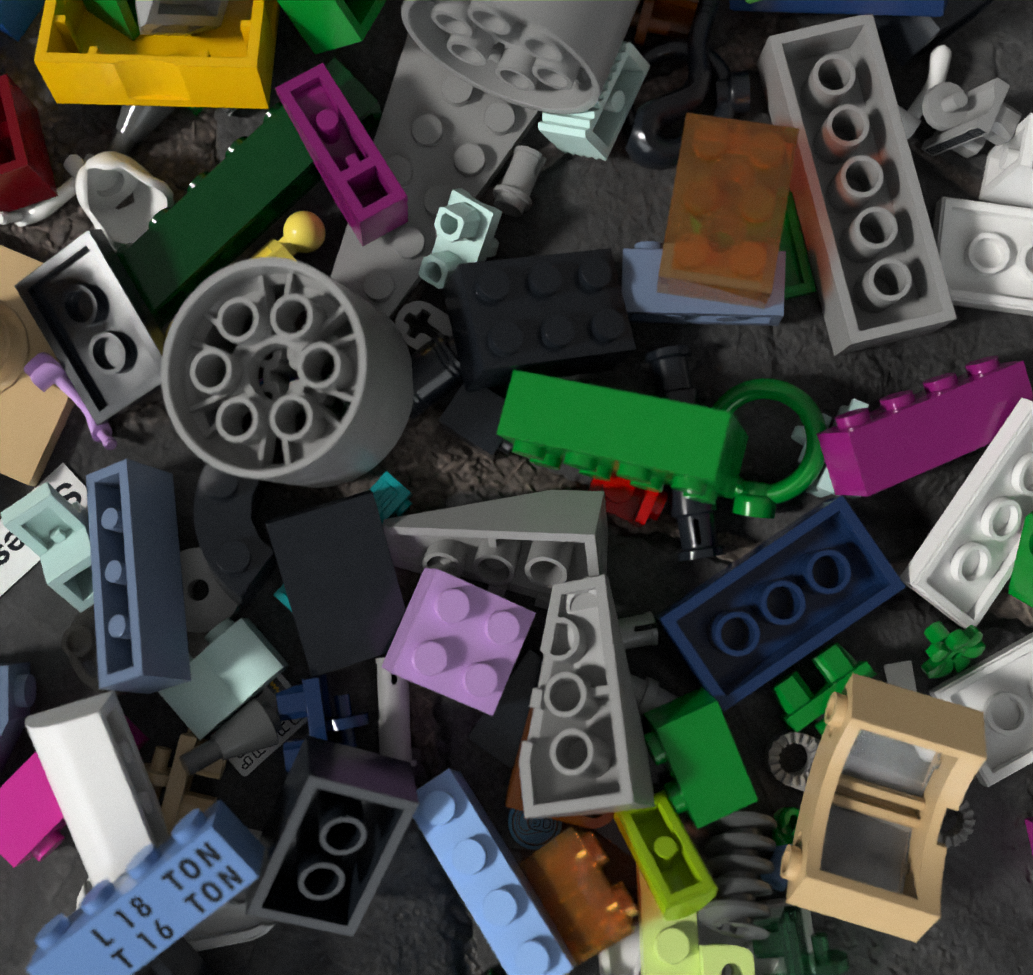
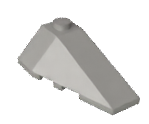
M547 490L384 519L382 524L393 566L422 574L424 568L439 569L459 579L462 577L489 585L488 592L504 597L505 591L508 590L536 598L534 606L547 610L553 585L604 574L607 576L608 522L604 491Z
M604 574L553 585L540 649L544 657L538 688H533L529 707L533 708L528 739L527 741H522L519 757L524 818L594 815L655 807L646 741L609 578Z

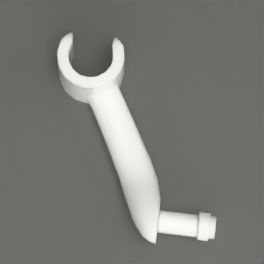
M944 44L932 50L928 78L910 108L906 111L898 105L907 139L913 135L921 122L920 118L923 114L922 102L925 94L929 89L946 80L952 52Z
M87 154L84 160L79 155H69L64 162V168L71 178L57 188L58 196L13 212L2 211L0 212V224L6 225L15 222L17 226L24 227L51 216L76 195L75 182L77 173L86 164L87 160L94 155Z

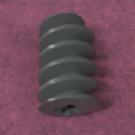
M735 811L707 824V831L711 838L706 841L705 853L710 859L705 861L704 864L718 889L712 901L698 911V919L709 929L743 940H761L769 936L770 933L767 930L754 925V919L769 918L771 916V909L755 902L756 897L768 896L773 893V887L769 883L758 880L757 876L770 874L774 871L775 865L771 861L760 858L759 853L774 852L776 849L774 840L761 835V832H770L777 829L778 823L775 818L756 812Z

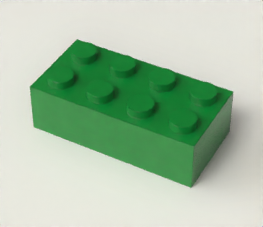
M513 370L497 430V435L514 444L513 453L530 458L529 462L532 464L560 470L563 462L565 465L579 469V473L584 476L604 481H610L612 473H615L621 478L631 480L630 485L661 493L664 484L670 485L671 488L682 491L683 497L707 504H715L717 496L733 499L749 437L732 412Z

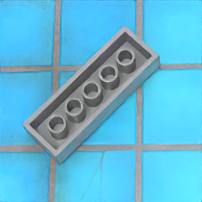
M857 15L769 36L756 65L790 192L793 193L811 271L834 356L933 333L956 320L957 317L873 15Z

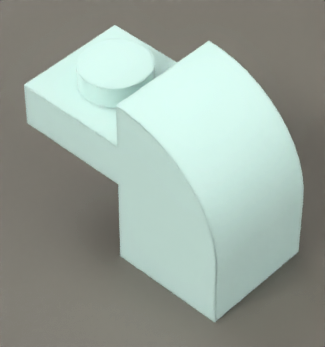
M46 482L0 512L3 526L40 557L47 585L80 613L94 604L89 520L86 509L78 501L73 504L69 503L56 489Z

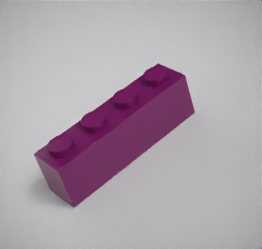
M998 356L977 359L965 364L967 373L956 376L954 372L946 373L923 381L925 390L913 394L912 390H905L881 398L879 400L881 408L869 412L868 408H860L836 416V426L817 433L835 495L868 497L990 444L1019 400L1025 398L1033 401V392L1024 360L1000 363Z

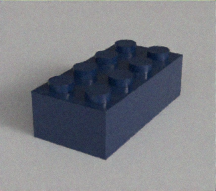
M841 495L824 500L656 614L654 619L698 685L718 701L721 711L724 712L903 590L906 586L848 502Z

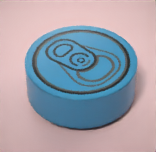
M510 808L508 814L509 831L513 839L525 848L533 850L546 848L560 834L562 821L550 818L525 819L524 811Z

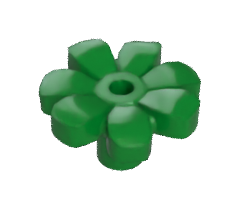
M942 622L932 623L924 631V635L931 645L925 651L929 659L921 665V669L928 678L947 676L952 672L953 668L958 673L962 672L971 662L969 658H977L984 652L986 645L982 641L983 633L975 625H970L965 630L958 629L950 633Z

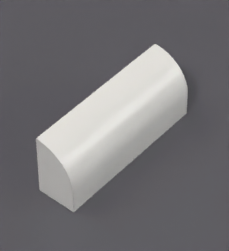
M114 690L36 713L26 718V728L93 887L104 879H108L111 883L126 872L125 869L128 863L149 844H154L158 848L172 837L168 835L161 806Z

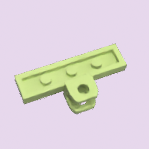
M636 864L641 975H721L723 967L727 964L731 968V975H755L754 956L750 950L741 946L723 943H699L697 912L679 920H665Z

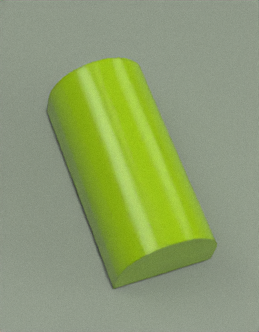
M665 791L653 794L655 807L614 812L613 818L664 919L675 921L690 916L705 907L715 897L718 888Z

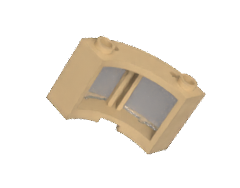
M853 673L842 693L833 692L826 706L825 724L827 725L807 779L793 845L789 844L786 847L781 860L780 876L787 880L785 903L917 942L941 917V886L947 846L944 843L937 842L946 809L959 810L971 781L987 759L984 712Z

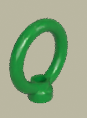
M757 378L747 380L732 387L714 403L712 408L734 413L748 402L770 399L787 405L800 418L806 433V450L800 465L790 476L776 483L749 481L740 476L738 477L732 513L774 519L777 504L789 501L803 493L820 474L825 459L817 433L827 430V426L817 404L802 389L780 379Z

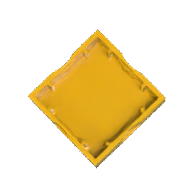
M45 0L34 63L57 104L269 109L280 4L277 0H229L221 27L187 36L139 35L133 41L88 12L83 0Z

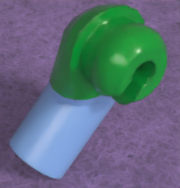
M783 807L778 809L773 816L778 823L777 829L771 831L772 840L776 843V849L769 861L775 865L773 873L760 876L764 882L769 883L773 889L778 891H784L787 887V880L780 876V865L786 847L789 844L793 845L800 810L797 807Z

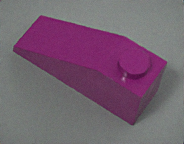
M321 63L276 87L279 99L330 194L362 246L407 223V194L325 65Z

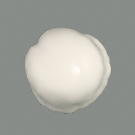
M106 151L94 155L79 169L76 176L75 190L79 204L93 223L95 229H102L112 248L116 251L121 246L127 243H134L149 229L148 225L151 219L160 210L175 205L173 200L174 194L167 183L154 177L131 157L116 151ZM133 193L134 203L120 210L115 208Z

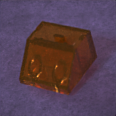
M572 826L525 858L520 864L577 965L634 933L637 923L633 917L638 914L640 909L623 881L613 885L603 868V865L609 862L610 858L595 833L588 831L583 834L580 828Z

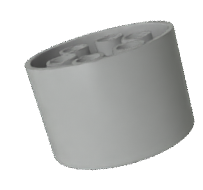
M405 0L401 9V17L406 30L416 44L435 62L464 82L487 94L521 107L547 113L574 114L589 110L598 102L640 0Z
M279 257L253 258L234 263L211 275L190 294L179 309L169 329L162 355V392L166 409L174 428L185 444L199 458L223 472L236 476L314 488L332 487L347 483L366 474L389 454L401 437L412 409L414 393L412 359L407 344L395 323L386 313L367 299L315 268L291 259ZM307 309V322L302 330L298 331L295 326L296 319L301 312ZM350 319L354 330L353 334L332 343L326 342L327 338ZM273 351V357L271 359L267 358L266 356ZM335 365L331 377L324 381L323 374L334 368ZM260 367L264 368V384L261 386L258 380ZM299 375V380L291 381L289 385L290 378ZM335 396L351 402L343 420L326 407V404L330 406L334 404ZM251 410L253 422L251 428L244 434L242 422L244 416ZM307 418L304 428L297 433L295 429ZM277 436L282 438L285 464L272 463Z

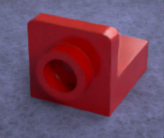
M612 473L610 481L592 479L588 491H604L606 513L639 528L645 525L648 518L657 521L669 494L665 490H662L660 493L630 485L631 480L621 478L615 473Z

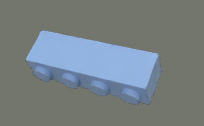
M448 768L417 790L419 805L413 818L508 975H565L571 971L579 961L461 772Z

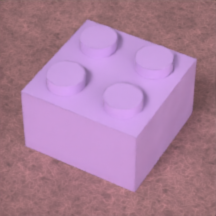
M424 568L381 667L392 674L493 716L536 613L439 569Z

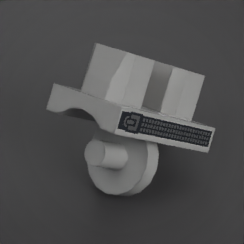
M997 77L968 92H964L963 89L952 82H942L929 89L923 98L922 112L926 122L936 131L932 137L924 141L921 149L932 156L952 149L961 156L968 158L979 152L984 146L986 139L997 146L1009 142L1022 117L1021 112L1003 102L1010 85Z

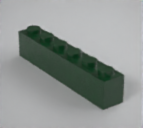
M334 57L325 67L369 135L379 126L382 117L379 102ZM281 101L268 110L263 119V124L249 137H240L230 145L226 151L225 159L211 172H203L194 178L187 188V194L173 207H166L160 210L151 219L148 225L149 229L134 243H127L121 246L115 252L160 329L178 313L186 299L201 283L211 275L229 266L322 179Z

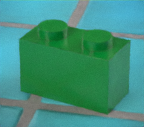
M700 687L643 713L650 732L644 734L647 750L656 766L664 763L670 781L664 783L663 788L677 815L685 812L697 829L758 801L719 703L704 688Z

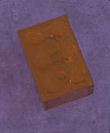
M692 113L686 114L658 274L657 293L761 309L765 308L773 288L799 128Z

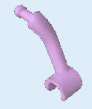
M46 352L38 353L24 366V372L31 377V381L39 389L45 392L55 384L81 409L86 417L94 441L102 443L107 450L116 448L117 441L112 437V428L109 423L96 425L63 367L50 354Z

